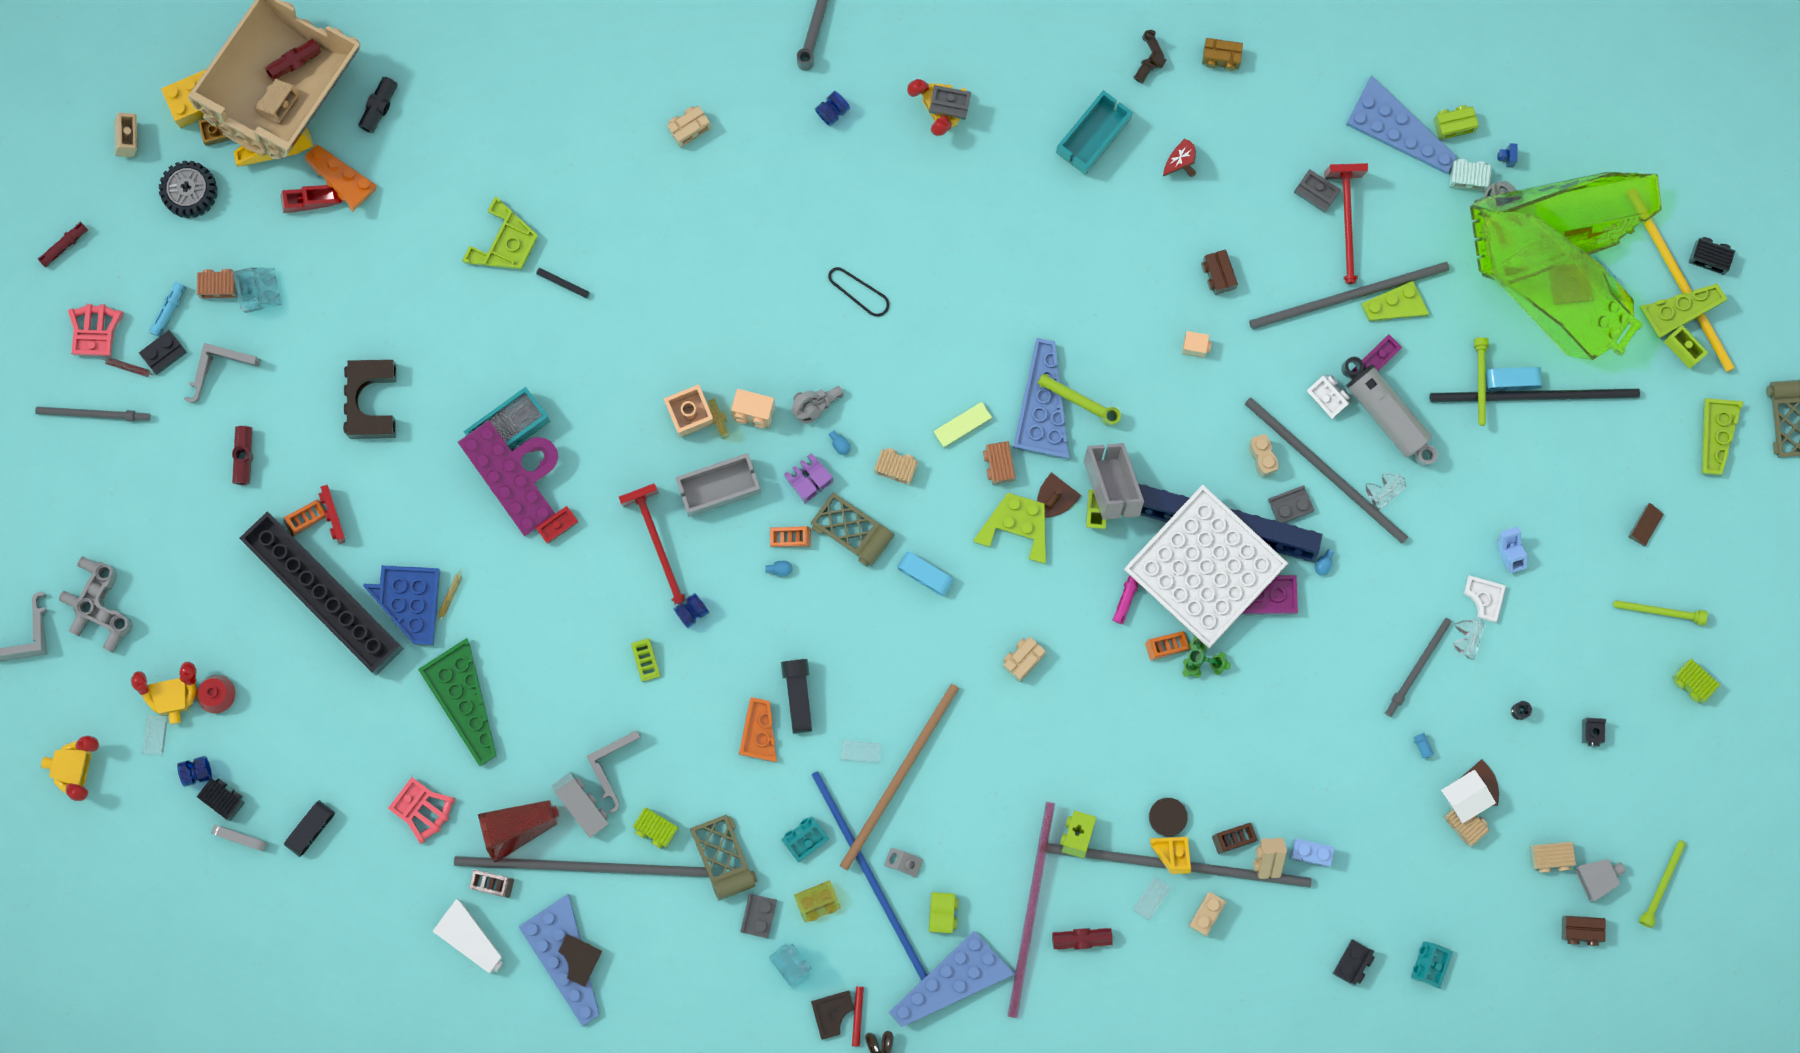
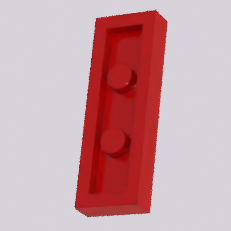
M328 484L321 486V493H318L321 504H326L327 507L324 514L327 522L331 521L333 526L330 529L332 539H337L338 544L345 543L346 541Z

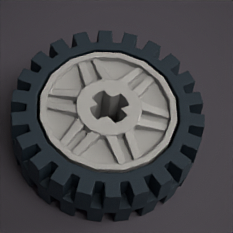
M182 161L181 164L177 162L174 167L171 165L168 167L169 171L165 170L163 173L164 177L160 178L159 195L162 202L173 214L179 217L190 218L192 216L196 218L198 214L202 216L205 214V210L209 211L211 209L210 205H214V198H217V183L213 175L205 166L194 161Z

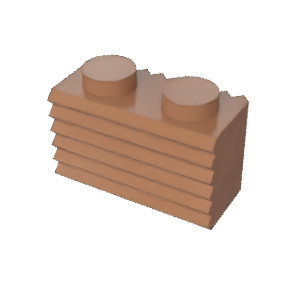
M205 269L201 273L197 272V296L200 299L238 298L239 277L231 269H222L221 272Z
M1009 441L986 445L983 456L984 461L989 463V469H986L988 481L992 480V485L1015 481L1016 477Z

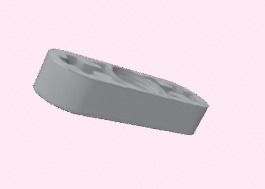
M214 825L211 831L213 835L263 852L267 845L265 841Z

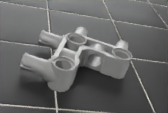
M82 556L77 566L92 573L80 597L62 591L59 601L73 607L76 613V618L69 632L80 636L86 622L93 621L109 629L110 634L102 648L113 653L120 639L125 637L133 627L131 620L115 610L111 611L103 605L107 592L112 589L115 583L117 572L114 568L103 562L96 563ZM109 569L108 577L103 578V572ZM87 604H91V609L85 613L84 607ZM124 620L125 626L122 629H118V623Z

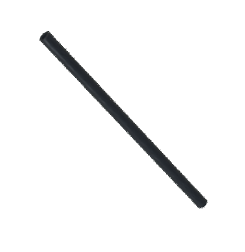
M1639 388L1486 392V401L1640 398ZM1478 392L1430 393L1429 399L1430 402L1478 401Z

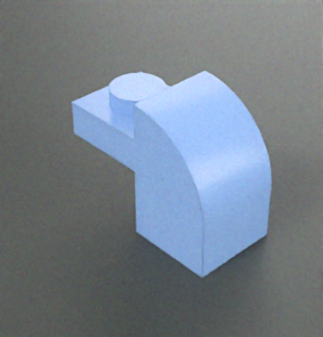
M1519 527L1500 532V539L1497 540L1498 549L1509 574L1526 569L1527 554L1521 545V531Z

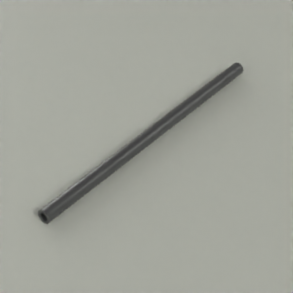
M1443 262L1249 320L1251 329L1259 328L1449 271V265L1447 262Z
M1250 397L1246 401L1245 405L1403 544L1408 538L1405 533Z

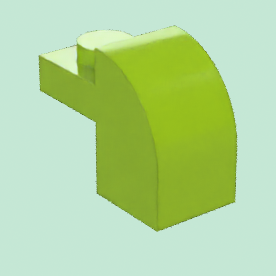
M1089 489L1086 528L1106 529V519H1102L1094 491Z

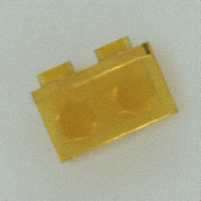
M830 880L794 894L805 923L815 921L823 915L832 914L841 908Z

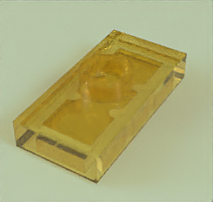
M715 398L708 400L721 439L728 438L729 435L724 424L727 422L724 411H719Z

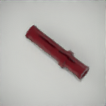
M80 221L69 232L66 231L58 242L37 259L46 268L72 244L75 245L76 241L88 229Z

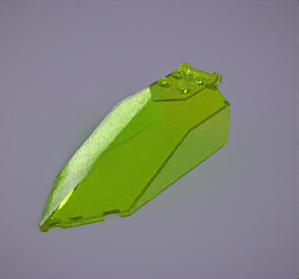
M1482 209L1479 216H1482L1484 220L1482 232L1487 256L1491 257L1492 267L1489 268L1491 276L1567 356L1588 360L1596 359L1609 349L1622 356L1626 351L1625 347L1636 331L1641 329L1643 323L1634 317V299L1603 265L1535 214ZM1630 324V325H1631L1630 328L1628 329V331L1626 332V334L1624 335V337L1622 338V340H1621V341L1619 342V344H1618V343H1617L1618 339L1620 338V336L1622 335V333L1625 331V329L1627 328V326Z

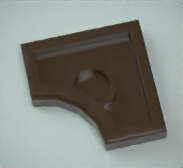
M566 934L558 952L564 956L568 963L567 979L585 987L602 950Z
M849 990L811 1001L821 1040L841 1034L840 1025L842 1019L847 1013L854 1010Z

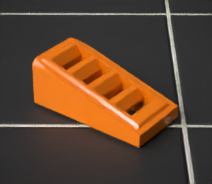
M317 499L285 516L283 522L291 535L295 536L324 519L325 510ZM313 507H315L319 514L317 517L312 510ZM308 511V513L310 514V516H311V518H312L311 520L308 519V517H307V515L305 514V512ZM300 515H301V517L303 518V520H304V522H305V523H303V524L301 523L300 519L298 518V516H300ZM294 520L298 527L295 528L291 521Z
M807 526L771 527L770 547H811V528ZM777 532H780V542H777ZM785 532H788V542H785ZM793 532H796V542H793ZM801 532H803V542H801Z
M1184 631L1149 639L1145 642L1151 661L1190 649ZM1177 637L1179 638V641H1180V644H1181V647H1180V648L1178 647V644H1177V641H1176V638H1177ZM1169 640H1171V642H1172V646H1173V649H1172V650H1171V647H1170V644H1169ZM1161 642L1164 643V647H1165V650H1166V651H1163Z

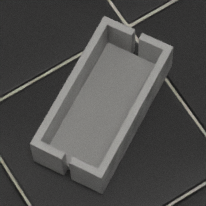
M1124 443L1108 444L1104 460H1102L1105 449L1104 445L1087 446L1084 464L1102 519L1120 518V515L1123 518L1140 516L1144 500Z
M748 453L675 477L688 517L761 493Z

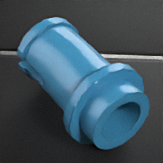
M1425 733L1415 736V741H1413L1417 744L1422 759L1434 754L1427 740L1428 736H1425Z

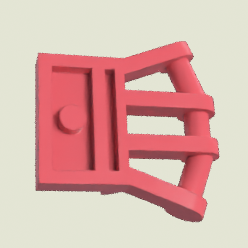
M86 304V306L77 309H68L74 329L71 354L111 357L113 333L118 323L122 320L124 312L111 309L106 304H100L99 306ZM93 313H98L97 330H91ZM85 314L84 330H80L77 317ZM105 315H109L113 319L107 330L104 331Z
M411 777L388 809L408 823L419 843L422 844L436 832L439 833L442 824L449 820L452 803H455L456 798L434 793ZM429 797L445 801L442 812L427 801ZM423 805L439 816L434 823L419 813ZM416 816L430 828L420 833L413 822V818Z

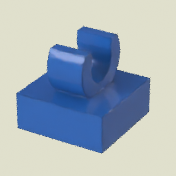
M1510 143L1507 149H1500L1497 153V160H1506V167H1514L1517 163L1518 144Z

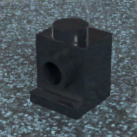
M1583 719L1582 743H1588V747H1600V744L1605 743L1606 719ZM1593 729L1598 730L1597 736L1592 733Z

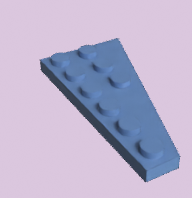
M1371 75L1346 125L1448 174L1456 155Z
M1036 338L1013 448L1069 460L1062 397L1043 386L1041 388L1037 384L1042 373L1048 374V377L1060 383L1055 341Z
M567 894L520 925L519 928L581 1025L584 1026L600 1014L590 978L585 987L567 979L568 963L564 956L558 952L566 934L580 940L570 896Z
M973 931L888 1013L901 1027H904L1015 974L983 939Z

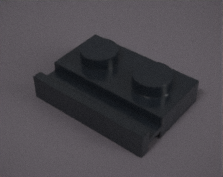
M170 330L139 352L155 375H158L187 353Z

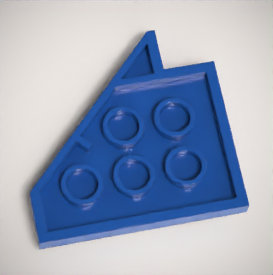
M382 565L380 584L364 583L363 587L413 644L434 646L440 569Z

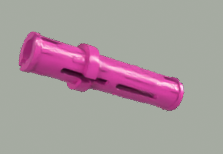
M1130 575L1127 581L1124 582V590L1112 621L1124 625L1135 591H1138L1139 588L1138 582Z

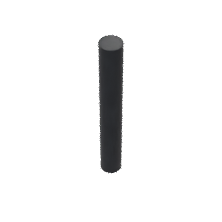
M538 268L536 272L537 275L586 299L590 294L589 291L542 268Z

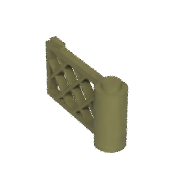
M1800 380L1770 382L1766 388V393L1772 400L1776 435V442H1773L1774 454H1777L1778 457L1800 456V452H1794L1796 449L1800 451V440L1796 444L1789 438L1794 430L1800 434V429L1797 427L1800 424V419L1795 425L1787 419L1792 411L1800 417V412L1795 409L1800 403ZM1778 404H1785L1790 408L1785 416L1779 412ZM1784 421L1792 427L1787 435L1780 429ZM1787 440L1794 448L1790 452L1783 453L1782 444Z
M834 492L810 522L813 525L812 529L820 535L825 533L859 557L858 561L865 567L868 565L873 566L895 536L889 529L878 524ZM834 499L841 503L842 510L830 511V504ZM853 511L856 513L857 520L846 522L844 512ZM842 513L843 523L833 524L831 515ZM829 515L830 525L821 526L817 523L821 516ZM869 522L873 527L870 531L861 533L860 523ZM858 524L859 533L848 535L847 525ZM844 526L845 536L837 537L834 535L833 528ZM860 536V544L854 549L849 544V538Z
M727 815L690 828L718 901L756 887L755 882H758L755 872H750L733 832V829L736 828L732 817L728 818ZM722 821L725 822L727 827L724 834L714 830L716 824ZM701 829L709 831L707 840L699 839L696 831ZM712 833L723 837L719 847L708 843ZM724 839L733 842L732 852L721 848ZM706 846L717 850L714 859L705 856ZM719 851L730 855L726 865L716 861ZM732 856L740 859L741 867L735 869L728 866ZM714 864L724 867L723 873L716 877L713 876L711 871Z

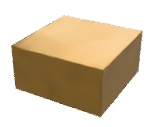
M205 119L198 121L205 146L229 140L218 125L212 126Z

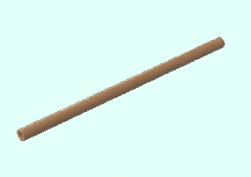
M950 684L839 865L843 869L848 871L958 692L959 688Z

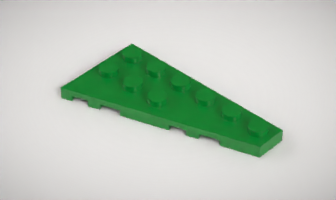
M466 638L418 670L472 756L481 767L497 755L469 639Z

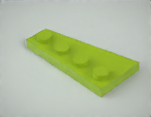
M1717 283L1686 294H1679L1669 299H1662L1655 303L1642 305L1640 309L1658 338L1661 339L1677 330L1681 325L1684 326L1727 301V297Z
M1704 399L1701 474L1718 476L1723 474L1729 454V447L1734 437V430L1744 401Z

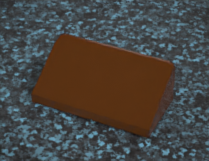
M1648 503L1628 537L1645 547L1664 514L1653 504Z

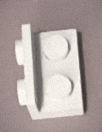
M1325 374L1307 392L1333 419L1346 406L1350 405L1352 401L1350 400L1351 396L1349 393L1337 386V380L1332 375L1328 376Z

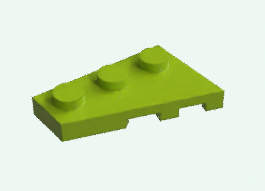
M1413 281L1361 304L1369 322L1415 316L1425 317L1429 315Z

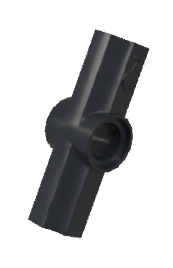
M382 77L375 93H372L367 100L366 110L358 124L361 129L368 133H374L381 117L385 116L389 110L390 100L398 86L397 82L388 77Z

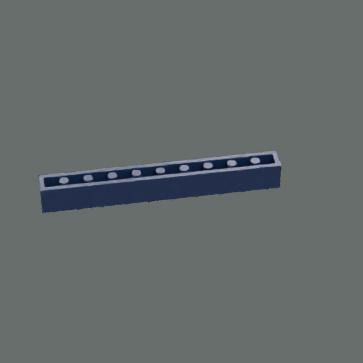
M1138 484L1144 500L1141 516L1168 522L1190 499L1184 495ZM1230 509L1277 553L1315 563L1323 534L1299 528L1295 525L1284 524L1277 520L1244 513L1240 510Z

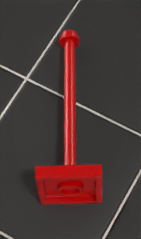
M1368 163L1330 164L1324 171L1325 179L1343 180L1347 276L1343 277L1345 284L1357 283L1356 280L1358 279V276L1354 275L1350 180L1352 178H1362L1368 172Z
M655 483L619 496V500L623 507L633 503L639 505L674 598L671 600L676 605L686 601L684 598L685 594L680 593L646 504V498L659 494Z

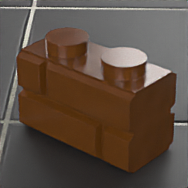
M1221 250L1204 256L1201 265L1203 272L1208 273L1209 280H1207L1210 291L1213 290L1214 294L1218 295L1236 289L1238 283L1227 251Z
M1562 916L1561 939L1567 940V944L1579 945L1580 941L1587 942L1588 946H1599V942H1605L1606 919Z

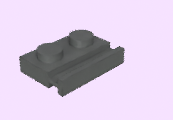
M934 85L929 113L966 120L971 92Z
M1309 169L1294 193L1325 213L1341 189Z
M1304 485L1268 499L1275 519L1281 523H1286L1315 511Z
M749 893L740 932L768 939L777 900Z

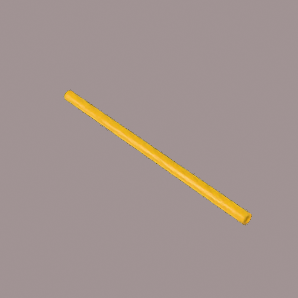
M1635 188L1628 190L1626 193L1682 294L1692 292ZM1703 314L1696 318L1725 371L1733 370L1735 367L1706 315Z

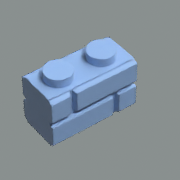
M1294 839L1289 859L1314 865L1319 864V866L1328 868L1332 863L1334 847Z

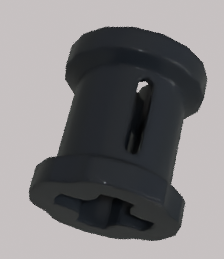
M1520 701L1511 708V715L1516 720H1524L1532 713V707L1526 701ZM1521 707L1524 708L1523 714H1519V708Z

